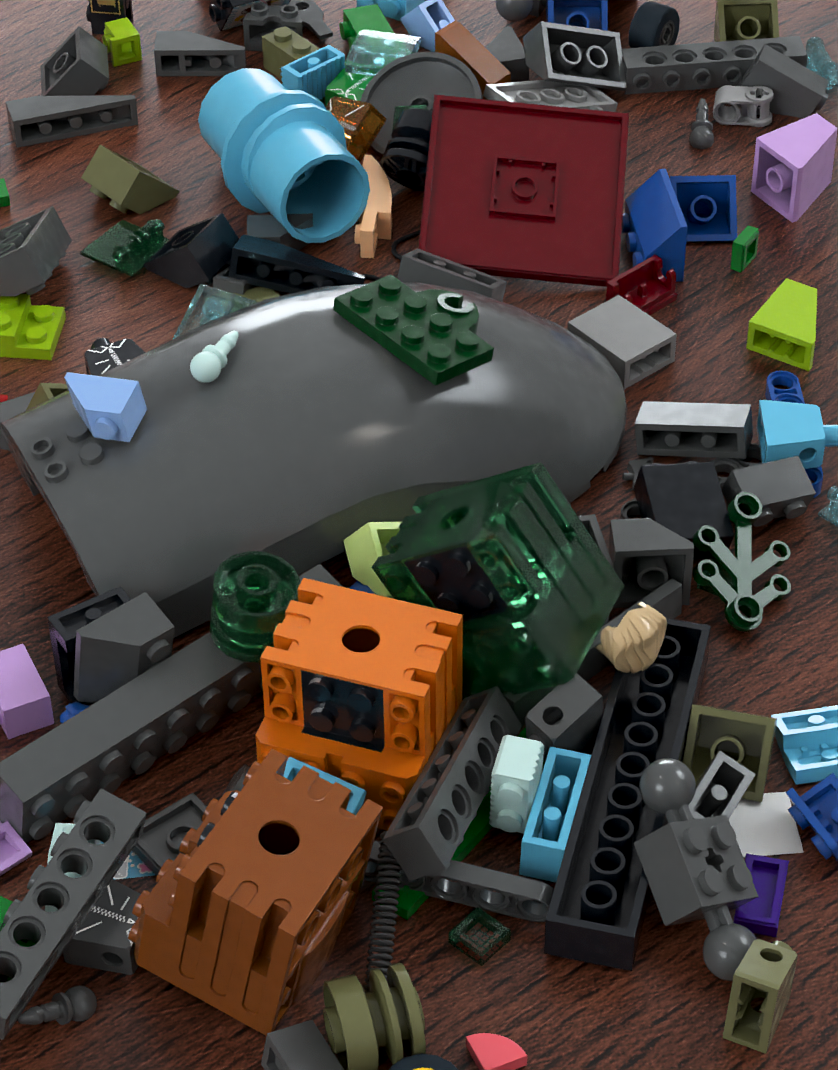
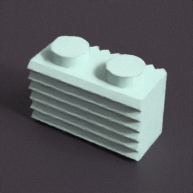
M512 735L502 737L491 774L489 824L492 827L500 828L506 832H525L542 775L544 745L541 741Z

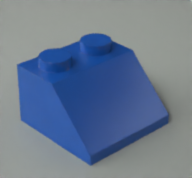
M547 0L546 22L608 31V0Z

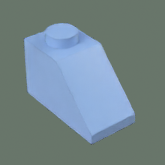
M427 0L400 18L414 43L431 52H435V32L455 21L442 0Z
M67 372L64 378L73 405L92 436L105 440L130 442L147 411L139 381Z

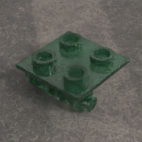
M150 219L142 228L121 220L83 249L80 255L132 277L145 267L143 264L169 239L163 236L165 226L159 219Z

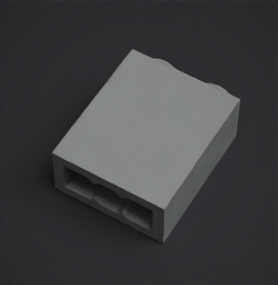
M620 295L568 322V331L589 342L608 359L620 377L624 389L675 361L677 334Z

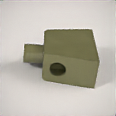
M756 939L752 942L733 976L723 1039L765 1054L767 1053L790 998L798 959L797 953L788 944L782 941L770 943L761 939ZM755 998H765L759 1009L762 1013L756 1012L751 1007L750 1003Z

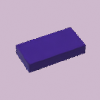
M746 853L745 863L752 874L753 884L759 897L736 908L733 922L748 928L752 933L777 937L789 861Z

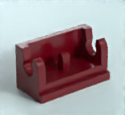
M653 255L608 281L606 301L620 295L648 315H652L677 300L678 294L675 293L676 273L673 268L668 270L666 279L662 274V258Z

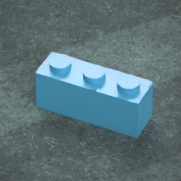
M550 746L522 838L519 875L551 882L557 881L589 767L590 754Z

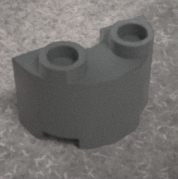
M262 2L253 4L251 11L243 18L245 51L263 52L262 36L280 27L286 26L303 37L302 17L298 13V7L294 4H285L283 6H268Z

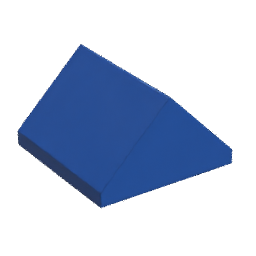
M736 175L669 177L688 226L686 242H733L737 238Z

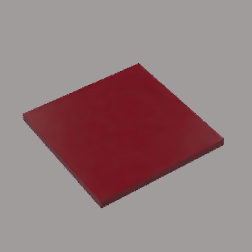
M434 94L418 249L491 276L607 287V282L619 275L629 113Z

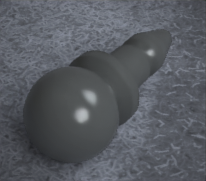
M704 98L699 100L696 107V121L691 124L692 132L689 136L691 146L697 149H708L714 143L713 124L708 121L709 108Z
M82 985L74 986L65 993L59 992L54 994L52 1001L29 1008L19 1016L18 1022L26 1025H38L42 1022L56 1020L59 1024L64 1025L68 1024L71 1020L77 1022L84 1021L94 1015L97 1009V998L90 988Z

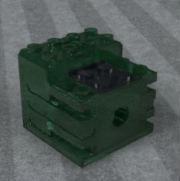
M541 462L418 497L412 506L416 514L406 516L399 525V532L396 536L391 537L385 546L390 554L378 557L371 568L394 599L463 615L462 701L466 697L496 686L499 687L502 694L508 691L515 695L562 685L574 678L625 586Z

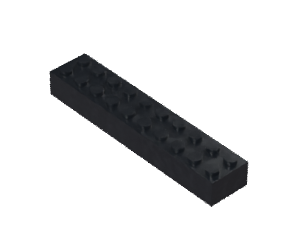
M666 618L667 628L664 640L654 663L644 671L637 673H624L617 669L615 670L546 916L544 954L632 971L651 895V888L634 842L668 824L665 814L653 811L643 801L639 788L640 778L646 767L658 759L672 758L683 762L692 704H697L708 661L710 625Z

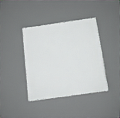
M785 792L764 793L762 802L742 798L729 818V822L735 831L736 840L743 858H745L746 853L759 856L804 853L796 821L788 812V809L792 806Z

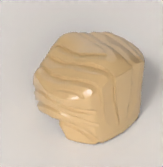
M644 602L637 604L640 608L628 611L618 627L606 626L602 629L601 644L595 647L609 659L618 671L624 673H637L649 668L656 660L664 640L667 619Z

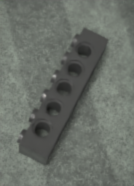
M800 36L622 49L627 85V89L624 91L627 95L720 88L725 85L737 86L764 44L805 67L807 66L808 55Z
M498 686L463 699L383 837L387 847L410 881L427 875L430 878L439 876L450 867V861L457 847L463 842L466 830L471 821L477 816V810L483 798L490 791L489 787L492 783L491 774L502 737L505 735L517 736L522 727V724Z
M102 788L92 802L85 800L81 804L74 817L73 823H75L73 829L69 834L65 832L60 834L51 850L50 855L53 856L46 867L39 865L27 885L28 893L22 901L15 899L4 916L3 923H5V926L0 931V974L10 977L11 980L4 983L0 982V1039L2 1040L9 1033L143 834L147 813ZM97 839L102 841L103 844H92L88 840ZM76 872L80 874L81 877L71 878L66 876L64 873ZM51 905L56 907L58 911L47 912L40 907ZM26 939L34 942L35 945L23 947L16 942Z

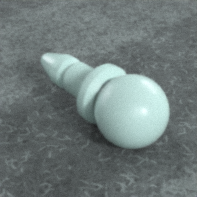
M232 331L225 334L215 345H207L202 352L196 354L190 363L192 376L203 383L214 381L219 376L221 369L227 364V354L235 347L239 333Z

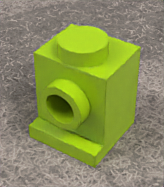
M125 17L105 22L102 41L107 46V53H111L112 65L116 67L142 60L140 34L130 20Z

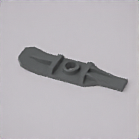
M291 0L289 4H294L298 7V13L302 17V27L313 32L320 40L333 36V32L323 21L324 12L313 0Z

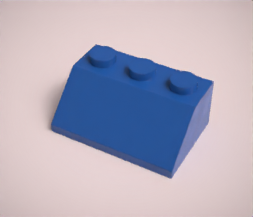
M659 169L625 199L622 233H626L628 252H633V267L653 255H657L662 258L663 276L667 279V271L673 268L676 273V282L683 281L688 226L667 170Z

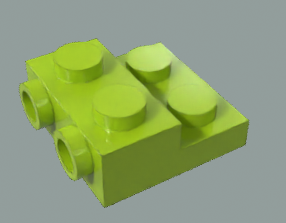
M19 294L15 297L0 296V357L52 360L66 320L65 307L31 305L30 295Z

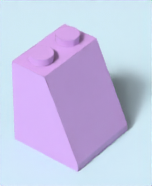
M816 113L757 137L751 192L790 222L797 221L831 182L838 128Z

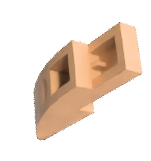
M365 154L362 167L368 174L370 192L366 208L359 217V224L355 226L354 240L355 244H360L361 258H374L378 239L391 240L392 193L389 180L383 168L372 155Z

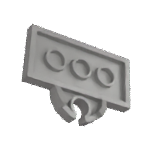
M545 80L486 84L483 94L488 100L616 112L618 105L617 102L595 87Z

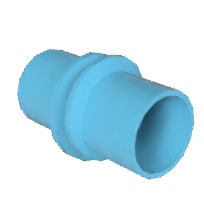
M242 68L226 74L210 88L201 103L198 118L201 136L221 158L225 185L242 206L259 214L270 212L292 237L305 243H324L339 237L357 222L366 208L370 192L368 174L360 162L347 150L343 127L318 98L302 90H287L273 75L261 69ZM313 213V227L302 230L295 228L288 221L287 214Z

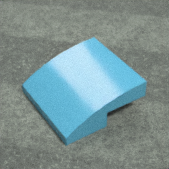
M838 705L771 715V717L778 718L775 731L776 741L786 767L796 785L822 781L832 773L838 778Z

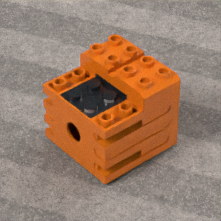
M303 578L297 589L298 601L291 600L285 611V619L282 623L278 624L273 633L274 647L266 646L260 657L265 717L255 734L257 761L262 763L271 749H274L288 758L293 757L366 790L364 803L369 799L383 807L378 828L388 831L462 702L463 615Z

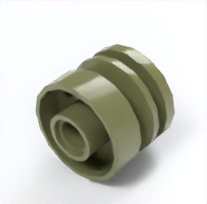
M402 963L388 966L387 981L379 968L371 969L369 974V992L366 993L354 974L324 981L323 997L325 1008H323L325 1029L333 1053L337 1055L338 1061L344 1070H377L379 1066L378 1048L380 1047L384 1048L387 1057L393 1065L403 1059V1048L407 1056L426 1054L425 1020L422 1005L410 976Z

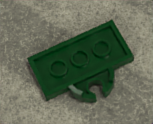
M388 275L337 296L334 299L333 310L435 386L492 361L494 347L476 335L479 321L477 306L474 303H467V306L462 308L464 295L443 289H428L415 292L399 279Z

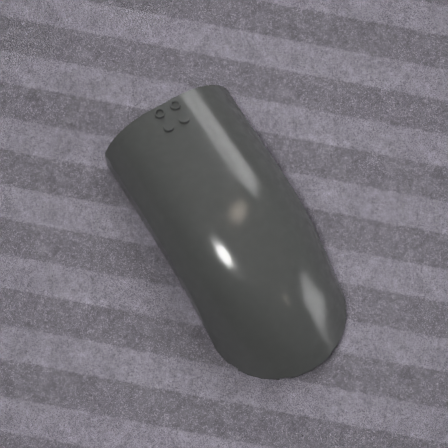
M404 282L405 285L415 292L428 289H443L464 295L462 308H465L467 303H474L479 312L476 335L494 347L492 361L435 386L333 310L335 297L366 284L326 286L262 300L203 324L98 375L139 381L147 411L130 442L94 438L74 407L69 390L2 422L1 428L23 479L33 496L41 493L72 546L94 594L99 596L121 586L132 600L147 592L175 626V638L345 552L343 540L368 522L425 521L462 511L502 506H525L533 494L548 489L560 492L571 503L591 487L590 480L600 470L603 472L607 470L619 450L625 434L627 417L625 392L620 377L608 359L589 342L553 321L476 292L420 282ZM237 331L239 336L236 345L227 354V364L221 369L219 376L209 383L196 380L190 371V363L193 357L202 352L207 345H215L225 334Z

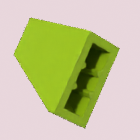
M786 278L749 321L746 349L810 371L812 369L816 341L817 289Z

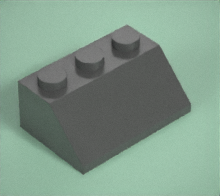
M541 21L523 37L526 66L545 81L620 91L627 89L620 32Z
M147 592L76 630L73 695L78 701L94 704L172 656L175 626Z

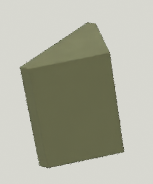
M717 0L714 27L715 42L779 37L777 0Z

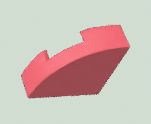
M478 1033L466 1036V1047L479 1070H516L527 1065V1054L507 1037L491 1033Z

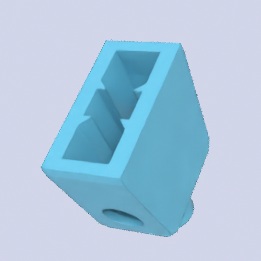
M759 400L756 428L762 463L799 456L804 469L816 468L823 464L825 447H838V425H823L820 407L817 405Z

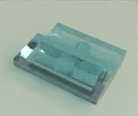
M362 29L349 50L344 63L345 71L375 76L378 71L390 62L409 54L418 53L421 37Z

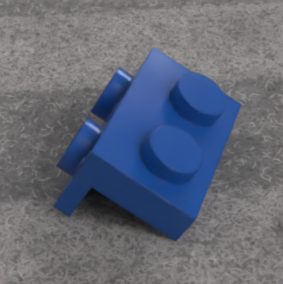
M832 773L802 796H799L793 787L785 793L793 803L788 812L799 827L804 830L810 826L816 834L811 838V841L826 860L833 855L838 862V778Z

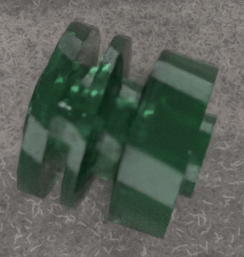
M247 551L232 555L219 565L213 580L210 635L216 647L227 656L243 662H261L260 657L266 646L274 647L273 633L276 627L285 619V611L291 600L298 601L297 589L300 585V578L292 565L282 557L259 551Z

